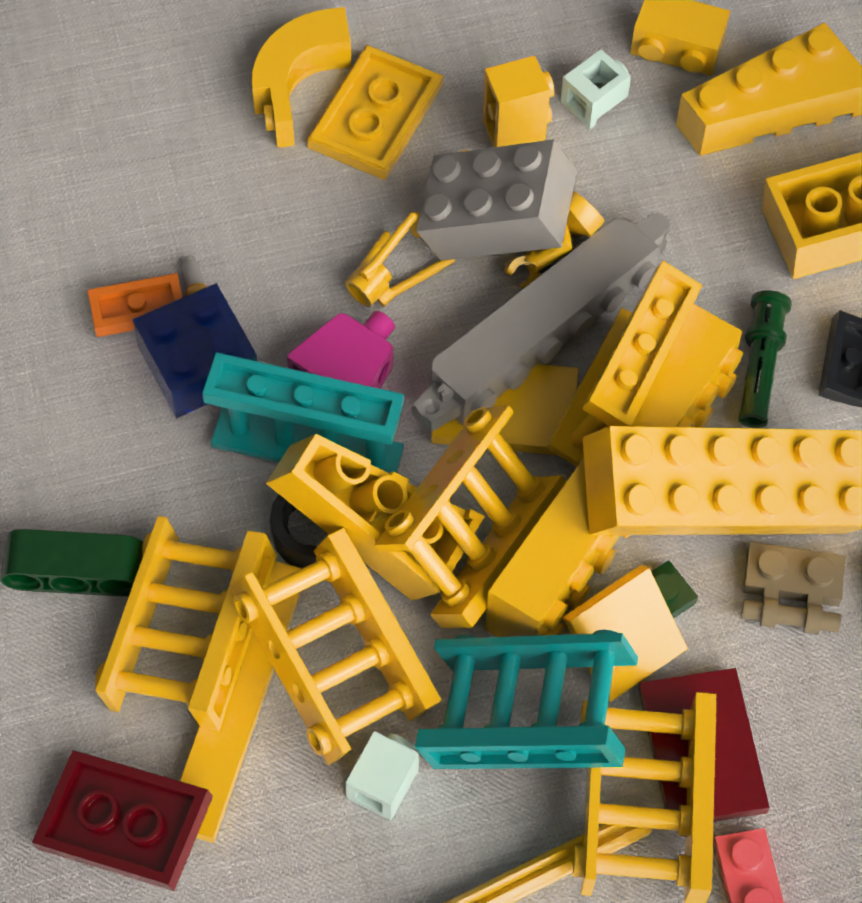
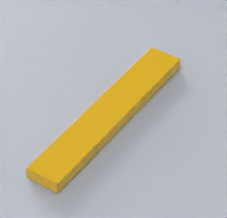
M275 561L268 585L302 568ZM302 591L272 605L285 631L289 630ZM252 631L220 732L204 729L199 726L180 779L181 782L208 789L213 796L196 837L211 843L215 842L275 670L254 631Z

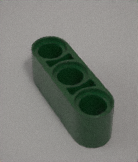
M31 529L13 530L7 533L0 582L8 588L21 591L129 596L143 558V541L132 536L119 534Z

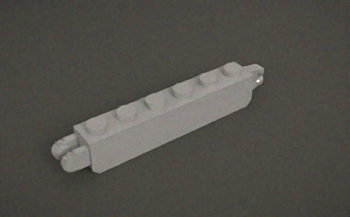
M658 212L656 214L652 213V215H648L647 218L644 217L636 225H633L627 219L611 220L432 359L430 386L413 403L412 415L414 418L420 421L430 432L453 419L463 425L464 419L472 411L480 407H493L497 397L507 389L515 390L521 386L529 376L530 370L537 364L551 362L566 342L573 337L580 338L586 334L593 325L594 320L605 311L607 313L615 311L630 291L635 287L643 288L648 284L653 272L657 268L655 266L656 259L660 253L662 254L665 251L667 244L666 236L669 234L671 227L670 219L667 218V215L664 216L663 213L659 214Z

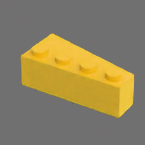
M824 22L681 94L676 126L697 153L702 156L753 143L755 137L767 134H774L775 137L789 134L794 127L814 123L817 127L832 123L834 117L851 114L852 117L862 115V66Z
M314 434L289 446L266 482L269 487L329 535L345 528L363 562L411 601L441 592L440 588L410 551L378 552L374 547L376 541L385 531L386 521L394 513L401 510L418 487L408 483V478L394 471L390 473L371 465V460L318 434ZM453 505L475 533L485 516L472 509L464 510ZM435 517L422 536L450 571L453 572L464 551L438 518Z

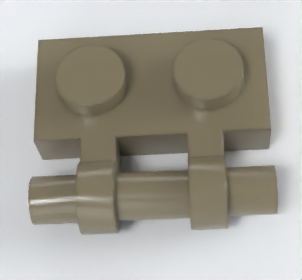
M750 542L747 550L743 593L762 595V602L744 599L741 618L760 621V626L775 628L776 624L802 627L803 633L818 635L820 630L838 633L841 624V614L823 611L822 604L839 607L843 595L846 556ZM778 598L805 602V608L779 605Z

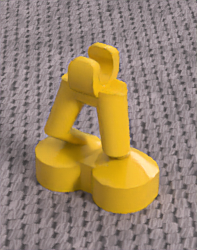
M573 191L562 247L526 251L523 256L512 258L504 267V272L511 276L518 266L525 265L529 270V276L519 286L523 290L541 276L542 269L573 251L570 234L577 237L582 235L591 237L605 222L603 217L585 198Z

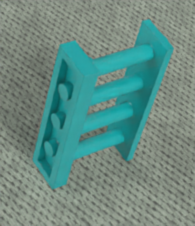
M216 352L202 393L204 403L222 407L211 440L212 448L279 463L290 445L318 434L371 460V465L388 473L398 472L404 451V443L395 442L394 437L404 406V394Z
M601 629L596 630L593 634L486 638L462 634L454 639H435L434 649L453 671L444 724L439 725L437 729H418L415 748L433 769L623 767L625 747L610 726L605 725L614 666H637L638 655L623 633ZM593 667L585 722L580 723L579 726H557L566 668ZM545 668L537 722L533 723L531 727H510L519 669ZM499 670L490 723L486 724L484 728H463L473 671Z

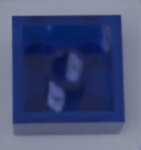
M217 283L132 319L138 348L176 419L208 405L204 403L202 393L216 352L257 361L256 352Z

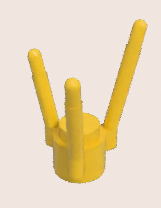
M411 212L392 235L389 231H384L359 267L345 281L344 284L347 291L361 305L370 308L377 301L382 307H385L397 295L455 262V259L437 261L389 288L392 276L382 262L416 221L417 213Z

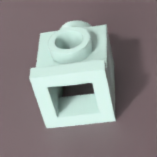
M600 49L563 76L560 103L591 129L596 125L598 118L628 97L631 75L620 61L613 60Z

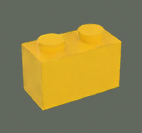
M644 0L634 26L630 54L640 56L648 61H658L680 67L692 73L699 72L713 76L726 37L731 11L693 0Z
M535 55L485 68L482 122L493 147L546 140L547 123L552 121L549 98L554 96V85L550 73L547 70L542 72Z

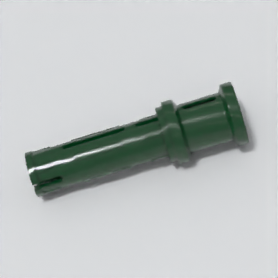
M762 290L752 295L750 303L754 310L752 326L747 328L745 340L750 347L738 421L742 425L751 428H762L768 424V410L774 382L777 352L785 346L787 339L783 328L785 315L790 312L792 301L787 295L772 290Z

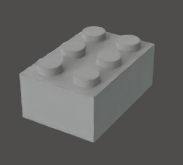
M554 139L434 155L416 232L440 260L560 248L563 244L577 170Z

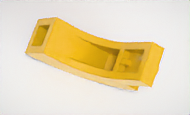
M345 7L314 11L287 22L268 38L256 57L252 71L255 114L264 113L266 131H275L277 148L295 146L290 96L294 88L303 79L314 73L352 67L351 40Z

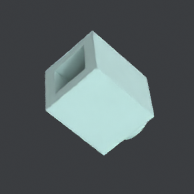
M374 731L346 781L347 799L392 821L419 770V752L414 751V746L401 736L388 734L386 737Z

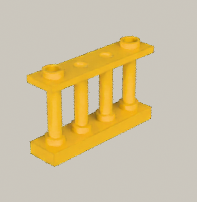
M664 260L657 266L633 312L631 313L622 307L616 315L546 448L577 467L584 458L582 437L604 429L606 425H632L703 286L702 284Z
M509 405L490 408L480 407L472 411L464 419L463 429L401 510L394 513L386 521L385 531L374 544L378 552L410 551L442 591L441 600L430 615L441 628L474 627L487 608L489 589L566 483L562 475L533 477L499 433L514 413ZM486 449L490 451L518 488L517 496L508 508H506L474 466ZM461 483L465 485L493 521L492 530L483 542L479 540L449 502L450 497ZM435 517L438 518L468 556L467 564L457 578L422 536Z
M157 516L152 532H149L144 538L142 545L143 558L106 662L101 663L98 667L95 677V691L108 709L114 712L120 711L126 692L185 702L201 728L220 732L253 631L250 624L243 622L234 608V595L231 590L245 575L251 572L254 573L261 588L267 586L277 554L266 533L247 530L242 547H238L235 551L179 542L180 539L167 517ZM172 560L232 570L233 573L228 590L222 591L221 594L164 585ZM157 603L216 613L218 616L213 634H209L206 638L151 629L149 625ZM142 647L200 657L203 660L198 679H194L191 683L134 673L133 671Z
M345 528L328 535L314 550L316 562L261 588L254 573L251 572L245 575L231 590L234 595V608L243 622L250 624L307 727L306 735L310 746L316 754L324 757L327 765L336 762L351 750L345 738L397 709L404 712L410 722L425 714L442 701ZM323 580L331 582L341 599L340 605L285 631L272 605ZM347 623L355 625L365 642L364 648L310 675L296 649ZM372 666L380 668L389 684V691L335 719L321 693Z
M696 692L690 710L683 709L682 714L608 708L605 725H609L610 728L680 734L681 740H689L688 757H681L680 762L624 757L623 767L587 768L583 846L575 845L572 865V877L581 878V895L591 896L596 881V874L674 880L676 881V886L684 887V903H706L712 891L716 694ZM585 700L582 701L580 723L585 722L588 703ZM601 775L679 782V787L687 788V806L680 805L679 810L600 803ZM599 824L677 831L678 836L686 837L685 855H678L676 860L597 853Z

